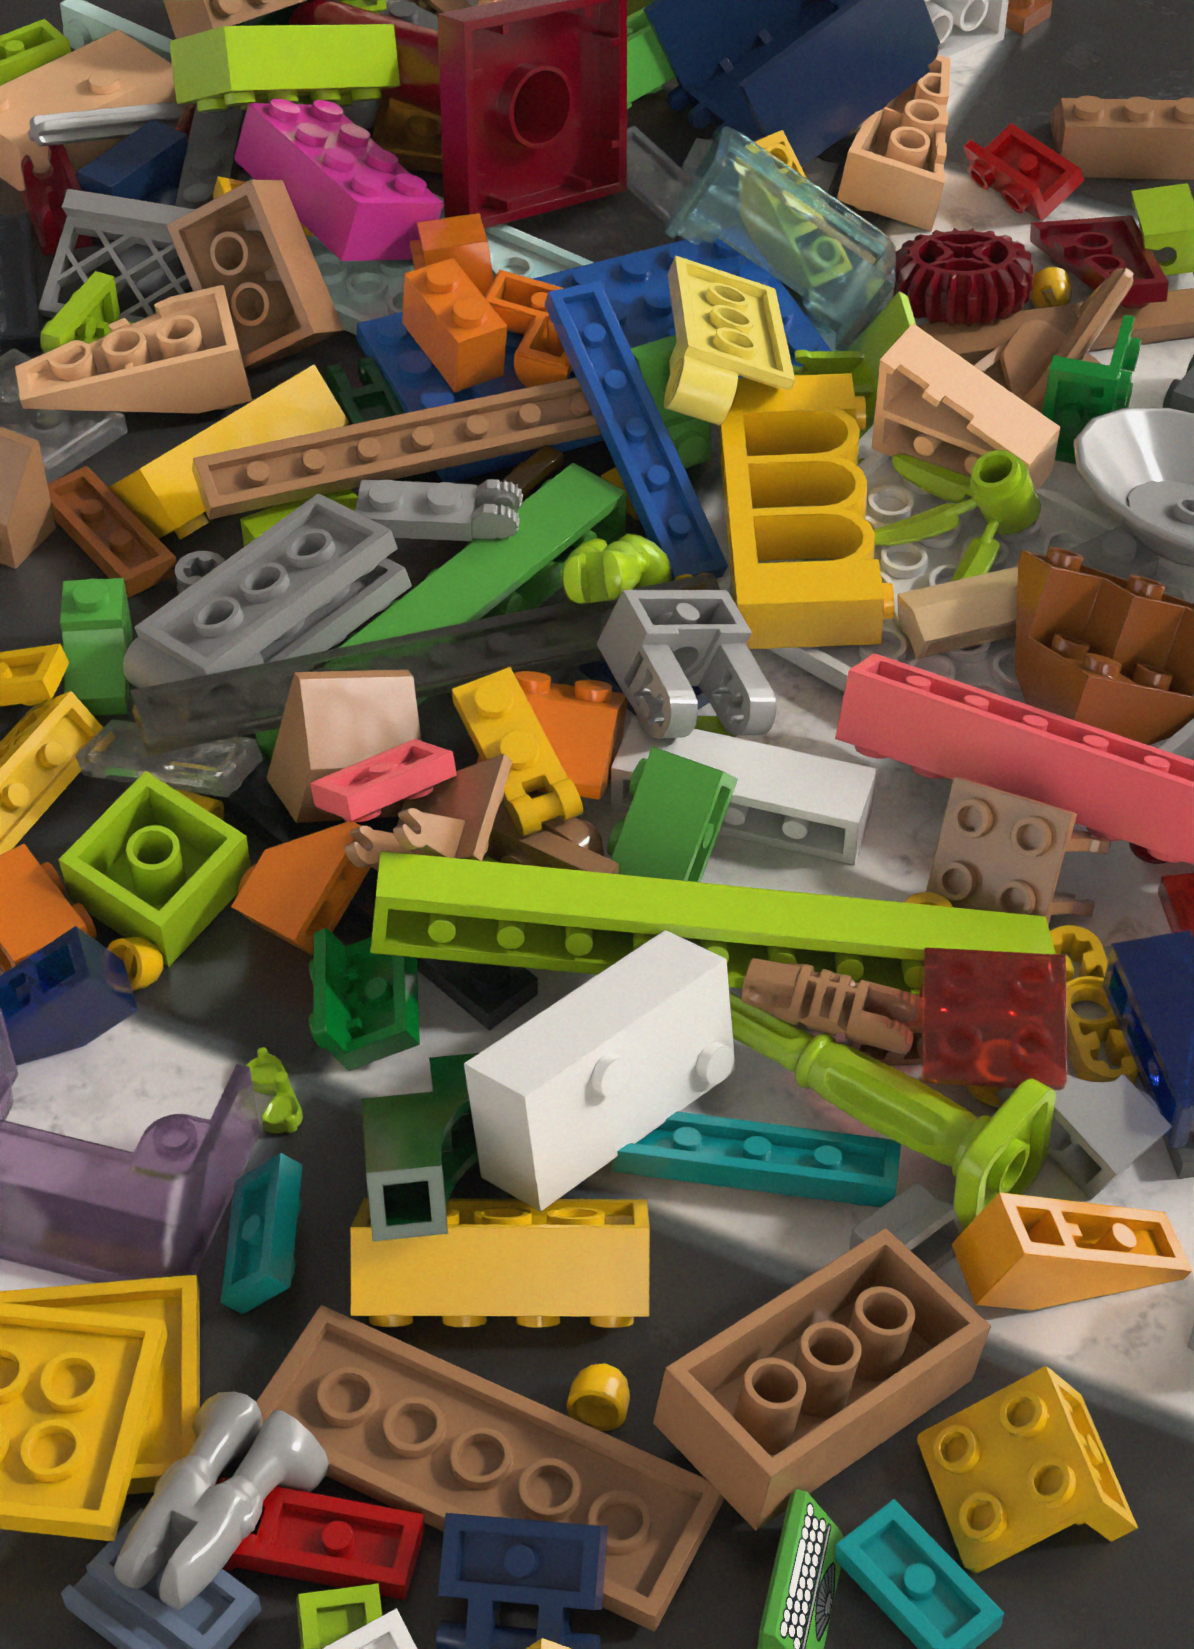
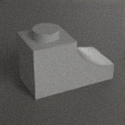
M1038 1052L1021 1064L995 1094L1004 1104L1015 1089L1027 1079H1035L1056 1091L1048 1153L1091 1200L1144 1155L1172 1127L1160 1114L1155 1101L1146 1092L1137 1089L1124 1074L1112 1082H1091L1078 1079L1054 1067Z

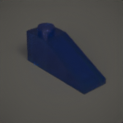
M74 926L0 975V1070L83 1047L136 1013L138 1008L124 961L80 928Z
M1190 930L1112 943L1102 986L1149 1096L1157 1104L1160 1114L1172 1126L1166 1132L1172 1149L1186 1147L1194 1120V938Z

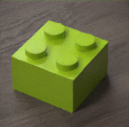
M147 771L59 858L69 900L74 904L80 902L90 915L123 937L137 936L146 938L152 944L157 945L163 954V964L168 967L173 964L238 894L240 880L251 867L246 835Z

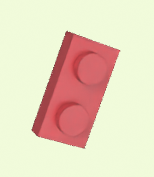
M413 739L313 781L310 785L315 807L340 816L347 822H364L376 818L381 814V808L401 799H417L430 794L433 791L434 785L457 776L452 751Z

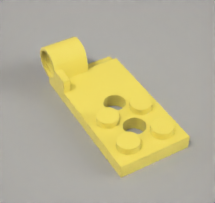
M675 255L668 272V282L677 342L669 360L670 376L664 395V408L715 425H721L731 408L737 388L738 376L784 391L785 389L791 390L795 377L775 288Z

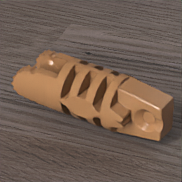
M752 958L741 992L743 1003L772 1013L773 1017L798 1026L801 1022L811 1030L828 1033L833 1036L839 1033L845 1034V1039L900 1054H908L914 1038L912 1036L913 1032L909 1030L910 1027L904 1024L906 1022L913 1023V1020H918L924 1004L922 1002L923 998H920L919 995L861 979L860 983H856L852 980L851 976L833 973L822 969L821 972H815L814 967L807 964H784Z

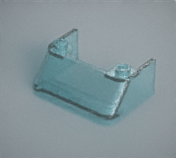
M723 127L672 209L665 231L673 239L679 233L685 239L697 245H700L703 240L714 243L719 238L802 295L803 305L808 310L805 315L812 325L826 334H831L832 331L836 332L835 349L837 351L848 350L895 286L896 247L888 236L745 135L729 127Z

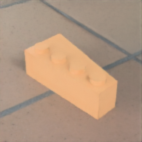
M937 55L936 59L928 65L930 69L928 74L890 101L882 110L875 112L863 122L848 150L837 201L852 205L861 211H870L932 232L945 184L944 162L947 149L945 133L948 125V113L946 112L949 98L951 58Z

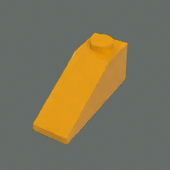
M1001 1192L990 1201L951 1244L974 1303L980 1306L1037 1310L1185 1279L1192 1272L1165 1212Z

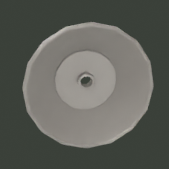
M1122 408L1092 418L1073 442L1077 472L1100 502L1124 528L1154 554L1177 564L1194 567V413L1171 408Z

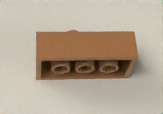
M884 1228L667 1366L653 1423L752 1528L757 1531L787 1510L790 1493L794 1494L795 1489L807 1491L810 1494L972 1381L991 1325L887 1228Z

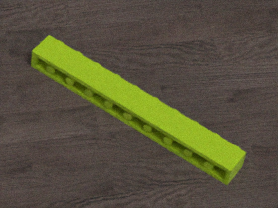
M380 851L370 953L598 975L666 930L726 958L728 985L731 988L742 989L752 958L784 964H807L813 966L815 972H821L822 969L829 970L833 973L851 976L852 980L856 983H860L861 979L919 995L923 1000L1022 995L1032 998L1038 1003L1042 1017L1045 1015L1058 966L1046 916Z

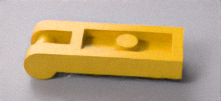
M511 667L452 689L453 704L482 761L505 754L512 761L502 801L521 837L541 831V823L558 816L566 821L583 814V805L577 788L562 768ZM542 787H545L548 792L533 799L527 794Z

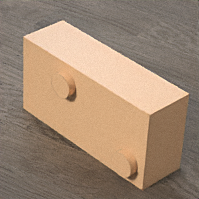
M118 29L1 85L0 178L18 191L25 190L21 171V161L25 155L30 156L35 173H45L50 169L51 164L48 160L49 146H39L35 141L30 140L28 136V131L30 130L29 121L33 116L177 102L172 63ZM126 137L63 145L76 174L78 170Z

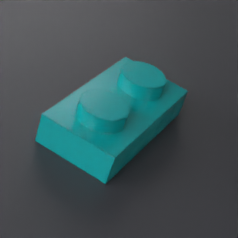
M282 1153L235 1180L220 1303L241 1314L250 1311L291 1287V1279L295 1271V1260L293 1257L297 1218L301 1210V1199L299 1196L303 1165Z
M895 1499L836 1544L834 1559L918 1649H975L1001 1628L1004 1612Z

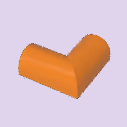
M498 270L484 297L505 322L507 331L524 336L514 354V370L518 379L527 388L567 380L573 368L544 305L549 291L563 288Z

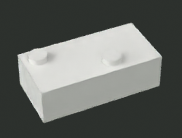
M664 930L465 1062L464 1068L481 1177L541 1212L616 1158L618 1150L629 1143H637L666 1122L668 1117L677 1111L680 1112L734 1073L736 1066L726 958Z

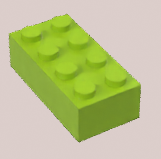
M394 24L222 26L169 41L177 104L197 103V109L200 113L228 110V106H240L241 111H247L248 103H270L273 99H284L295 104L312 105L316 100H325L340 107L353 106V102L382 99L381 90L400 86Z

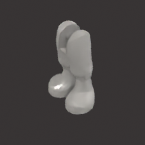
M220 1392L208 1398L200 1407L192 1426L197 1436L195 1443L188 1455L173 1463L156 1482L154 1495L126 1538L114 1566L115 1577L120 1583L130 1588L140 1589L154 1577L165 1561L168 1560L169 1562L161 1579L159 1596L162 1602L176 1610L186 1607L211 1583L242 1540L255 1529L262 1513L263 1500L276 1486L311 1492L319 1485L328 1472L329 1462L326 1452L309 1430L297 1419L280 1410H273L266 1421L262 1423V1415L257 1403L245 1394ZM228 1465H239L231 1478L215 1485L217 1478Z

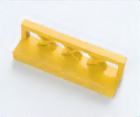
M72 691L33 706L0 742V855L15 847L111 737Z

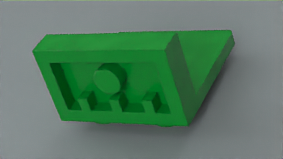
M1123 316L1110 366L1053 355L1048 373L1042 414L1060 426L1055 461L1076 464L1073 442L1092 418L1122 408H1129L1133 383L1131 382L1132 373L1135 372L1142 340L1141 338L1131 337L1135 320L1134 316Z

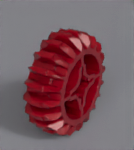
M956 228L948 232L935 230L932 235L920 234L915 237V240L902 243V248L895 252L891 272V289H893V298L899 291L908 296L914 318L926 317L932 324L942 321L949 323L950 327L955 323L967 324L969 327L972 323L978 322L989 325L995 318L1005 320L1010 318L1011 313L1023 310L1024 304L1029 302L1030 291L1033 290L1034 266L1031 264V253L1025 250V245L1018 241H1012V237L1008 235L996 236L995 232L991 230L977 232L974 228L969 231H959Z

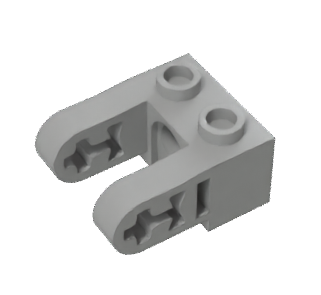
M727 590L622 591L597 642V646L649 736L652 738H684L691 734L696 725L698 714L697 699L691 686H699L713 707L724 729L730 735H764L773 726L776 716L774 692L746 645L752 632Z

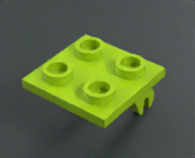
M899 291L847 351L797 350L794 352L796 362L804 365L797 367L792 364L794 375L852 373L855 396H864L866 404L865 430H860L859 440L874 424L880 359L912 323L916 325L908 296Z

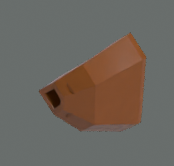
M1049 546L1046 555L1022 550L1018 560L1015 673L1026 704L1146 745L1172 737L1194 718V603L1165 594L1166 586L1152 579L1130 575L1129 579L1125 580L1082 565L1084 557L1069 550Z

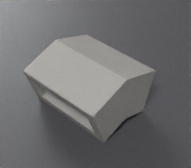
M917 1181L852 1228L849 1251L879 1231L887 1228L927 1267L936 1272L956 1257L951 1244L964 1231V1228L955 1213L953 1205L938 1201Z

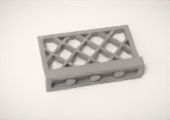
M67 189L62 205L67 218L38 308L42 316L54 318L65 306L63 303H58L62 288L80 277L85 283L88 280L85 274L110 259L114 260L122 275L115 278L116 292L118 293L130 286L139 300V303L120 313L121 319L125 318L129 322L135 323L144 319L141 316L146 313L148 316L153 315L154 304L178 294H185L184 290L191 287L186 274L176 279L166 264L178 256L166 225L195 209ZM79 234L98 237L105 246L79 263L73 255ZM107 239L115 240V241L112 242V243H109ZM135 244L148 246L153 256L127 271L117 255ZM156 247L164 249L159 252ZM70 261H71V263L73 264V266L68 269L69 264H70ZM162 267L171 283L144 299L135 282Z

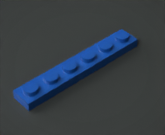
M600 280L549 291L544 305L648 540L654 542L668 556L672 567L669 584L670 590L674 579L683 574L696 576L701 573H708L715 579L723 577L728 568L726 559Z

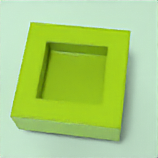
M379 1584L298 1594L296 1597L301 1649H323L382 1616Z

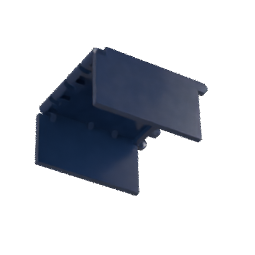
M655 0L643 9L679 84L667 95V105L675 111H681L689 104L695 106L688 114L689 123L697 129L705 127L712 121L716 123L719 127L713 132L712 140L722 149L728 148L736 141L746 146L783 130L801 168L835 142L842 140L851 130L875 112L882 110L890 101L930 72L928 65L936 59L938 55L937 46L940 45L924 0Z

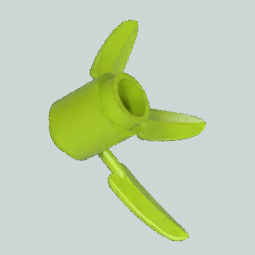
M994 450L982 455L975 462L971 477L905 454H896L892 456V463L899 474L917 487L952 503H945L873 530L875 533V545L896 546L940 535L955 529L959 525L960 518L958 515L979 507L987 526L981 537H977L970 542L950 582L986 574L989 572L1000 551L999 542L993 539L995 533L1011 535L1026 530L1038 518L1041 503L1025 463L1009 451ZM966 495L972 497L970 499L965 500Z

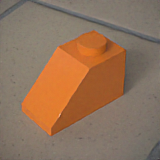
M348 821L265 849L257 864L251 866L241 878L238 886V896L231 907L255 925L314 956V932L328 928L333 933L371 866L364 868L355 866L345 852V845L358 842L351 836L350 830L361 825Z

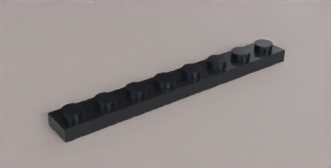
M181 717L154 735L156 749L161 756L211 798L222 801L224 809L270 847L346 822L345 820L296 823L266 779L271 760L229 725L217 731H207L185 717ZM372 867L346 909L349 914L371 932L373 930L378 871ZM417 957V971L489 1031L538 995V978L526 968Z

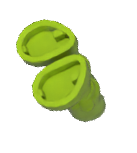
M627 534L620 538L619 541L609 545L605 540L595 538L584 542L569 555L561 569V583L563 591L570 602L579 608L592 609L604 604L605 601L619 599L623 590H667L671 581L672 567L667 554L654 542L640 535Z

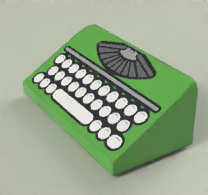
M795 1489L794 1494L790 1493L759 1629L758 1649H824L841 1569L839 1563L834 1559L836 1544L844 1536L807 1491Z

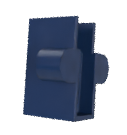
M152 119L77 171L82 191L175 206L188 145L187 134Z

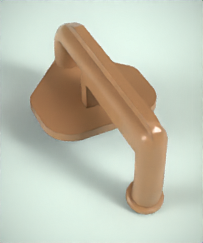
M1128 268L1114 270L1085 301L1077 303L1074 311L1078 321L1068 336L1043 320L1024 322L1014 332L1000 354V362L1007 390L1042 414L1048 373L1053 355L1101 364L1088 351L1131 289L1134 273Z

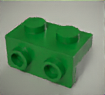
M324 928L314 932V959L309 963V973L314 985V1011L309 1015V1026L317 1045L323 1050H328L348 1071L420 1045L417 957L370 953L372 937L345 947L328 928Z

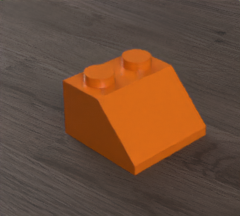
M521 671L514 673L567 777L573 781L580 797L600 800L611 781V767L624 736L627 708L625 694L612 692V686L602 681L580 680L575 682V686L551 683V677L540 672ZM480 755L477 763L483 762ZM545 787L536 790L547 792Z

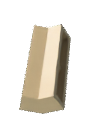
M1018 566L897 594L899 628L909 638L916 658L921 659L1016 636Z

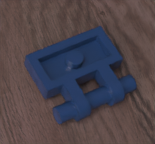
M445 1513L438 1596L469 1598L467 1622L447 1620L440 1622L436 1637L437 1649H526L541 1638L571 1649H600L599 1635L571 1632L569 1619L570 1608L602 1609L608 1526ZM500 1601L539 1605L537 1629L501 1626L499 1619Z

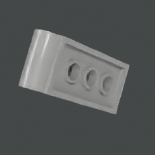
M319 493L136 625L134 628L138 637L128 647L123 661V671L126 679L136 688L204 730L217 731L225 728L283 683L293 679L294 672H300L329 648L341 643L349 633L377 612L387 608L391 601L412 586L405 567L386 558L398 549L391 529Z

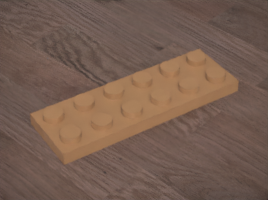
M323 1305L319 1307L256 1402L261 1411L262 1423L266 1421L273 1410H280L297 1419L314 1435L325 1450L329 1462L328 1472L325 1476L394 1509L424 1514V1523L443 1532L445 1513L608 1526L602 1607L653 1632L656 1631L723 1503V1496L703 1477Z

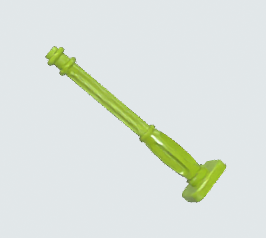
M729 991L733 1039L795 1073V1079L799 1086L804 1089L814 1090L823 1099L876 1132L940 1164L952 1167L953 1176L956 1177L953 1208L964 1230L999 1192L1024 1195L1038 1178L1049 1151L1056 1091L1035 1079H1027L1015 1089L993 1117L986 1114L978 1118L970 1110L958 1105L916 1078L851 1046L836 1042V1039L830 1034L821 1033L814 1036L788 1022L773 1017L772 1013L743 1003L740 996Z

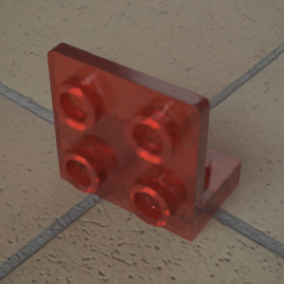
M925 947L917 980V995L923 998L922 1079L926 1083L1003 1088H1017L1023 1081L1035 1079L1053 1090L1060 1091L1064 1089L1067 1082L1066 955Z

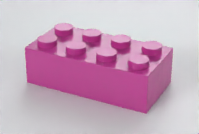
M273 99L270 103H248L234 160L255 180H283L299 221L341 261L412 260L409 241L419 239L417 222L439 219L444 204L426 188L427 184L424 180L410 174L398 163V158L394 154L383 150L370 138V133L367 130L355 125L343 114V109L332 102L316 100L313 102V105L295 104L284 99Z

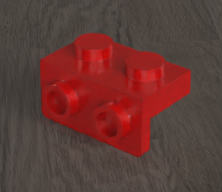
M1010 123L985 148L973 140H969L963 146L969 162L967 172L979 187L984 190H988L990 187L1002 195L1005 202L1018 213L1026 211L1041 222L1084 181L1081 168L1013 123Z

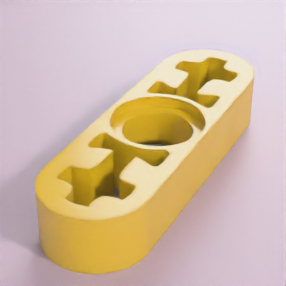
M1064 925L1054 928L1050 931L1058 966L1049 1000L1076 1077L1091 1082H1112L1124 1074L1135 1086L1141 1065L1142 1052L1100 940L1094 933L1080 926ZM1061 954H1070L1074 962H1081L1078 978L1073 979L1074 969L1070 958L1067 955ZM1079 1001H1093L1101 1005L1106 1010L1107 1015L1101 1019L1089 1020L1077 1015L1071 1006ZM1106 1041L1104 1050L1108 1061L1112 1066H1120L1119 1069H1110L1106 1061L1097 1060L1100 1043Z

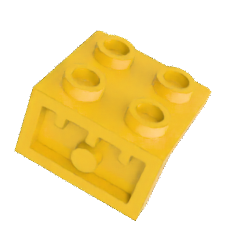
M1047 1366L922 1431L917 1437L918 1445L963 1565L973 1573H980L1075 1523L1077 1525L1086 1523L1110 1542L1138 1529L1082 1395Z

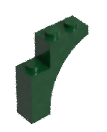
M479 1053L430 1057L432 1092L362 1098L366 1178L373 1241L448 1234L447 1204L450 1194L463 1174L478 1161L464 1063Z

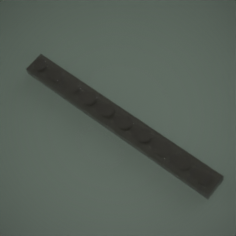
M713 573L634 588L632 590H720ZM618 599L587 604H578L570 601L130 690V707L147 756L280 728L294 672L409 670L414 678L416 699L452 692L453 688L511 667L513 673L521 671L543 673L605 660L597 646V642Z

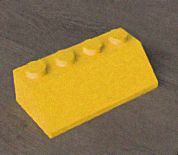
M314 364L108 488L158 539L172 531H175L178 538L182 539L209 523L204 515L206 510L192 473L193 458L343 427L349 421Z
M364 1198L351 1225V1316H369V1323L375 1326L399 1327L413 1323V1316H443V1324L475 1327L484 1325L487 1322V1316H516V1323L521 1326L551 1327L560 1324V1316H590L591 1325L619 1328L632 1325L634 1317H649L650 1228L647 1199H558L541 1212L519 1199H449L447 1204L448 1234L373 1241L369 1198Z

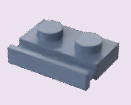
M142 1508L117 1533L115 1542L110 1541L86 1566L88 1572L74 1587L69 1584L61 1592L65 1607L118 1649H228L262 1611L259 1596L223 1569L195 1599L181 1610L171 1608L162 1602L159 1596L160 1583L169 1562L168 1560L165 1561L154 1577L140 1589L130 1588L120 1583L115 1577L114 1566L126 1538L143 1512Z

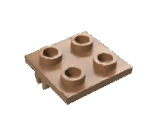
M505 754L456 771L457 776L434 785L433 791L430 794L417 799L405 800L402 811L398 813L399 820L397 826L393 828V833L373 830L368 826H360L350 830L351 836L358 842L345 845L347 857L357 867L371 866L377 871L379 870L380 851L482 861L489 846L488 840L498 807L504 797V787L512 761Z
M956 777L953 779L926 892L937 893L945 897L955 908L1046 916L1048 926L1051 915L1075 914L1092 916L1095 906L1093 900L1075 899V894L1055 892L1065 852L1089 851L1108 854L1111 839L1106 837L1095 838L1091 837L1090 832L1073 830L1077 813Z

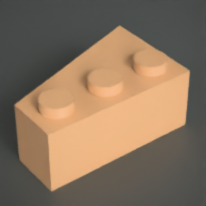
M912 323L880 359L871 449L891 457L896 454L909 455L971 477L972 468L982 455L994 450L1009 451L1025 463L1036 491L1052 473L1060 426Z

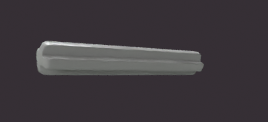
M169 102L36 115L29 121L30 130L28 131V136L30 140L35 141L39 146L124 138L152 119L178 131L191 130L195 107L189 106V104Z

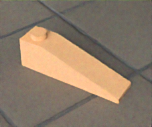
M224 285L169 297L154 304L155 314L131 325L125 318L108 325L111 333L89 344L84 341L73 340L15 366L22 408L203 413L216 409H228L234 405L252 401Z

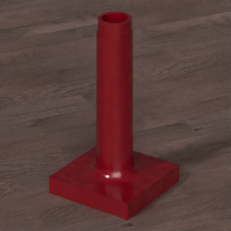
M307 0L302 2L293 11L288 25L394 24L400 86L381 90V95L441 116L444 218L480 213L485 229L627 191V0H501L439 13L438 31L336 1Z

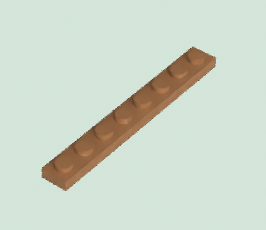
M576 377L195 457L192 463V473L210 520L311 498L318 493L325 495L360 487L361 479L394 480L541 448L545 445L550 446L600 435L601 432Z

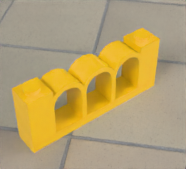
M852 373L794 375L795 382L792 389H785V391L744 377L738 378L731 408L724 422L721 425H717L732 599L752 632L746 645L749 649L882 644L883 620L894 618V590L892 583H882L879 559H874L875 533L870 523L865 520L867 479L862 469L858 467L860 430H865L866 427L865 397L855 396ZM762 507H779V508H762ZM819 558L835 559L831 561L758 563V561Z

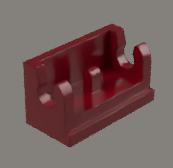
M63 144L49 146L48 160L51 166L45 173L39 174L33 171L34 165L29 155H25L21 161V171L25 190L20 191L21 199L26 212H29L31 225L43 256L56 253L67 218L62 208L67 189L82 191ZM79 234L74 249L92 246V236Z

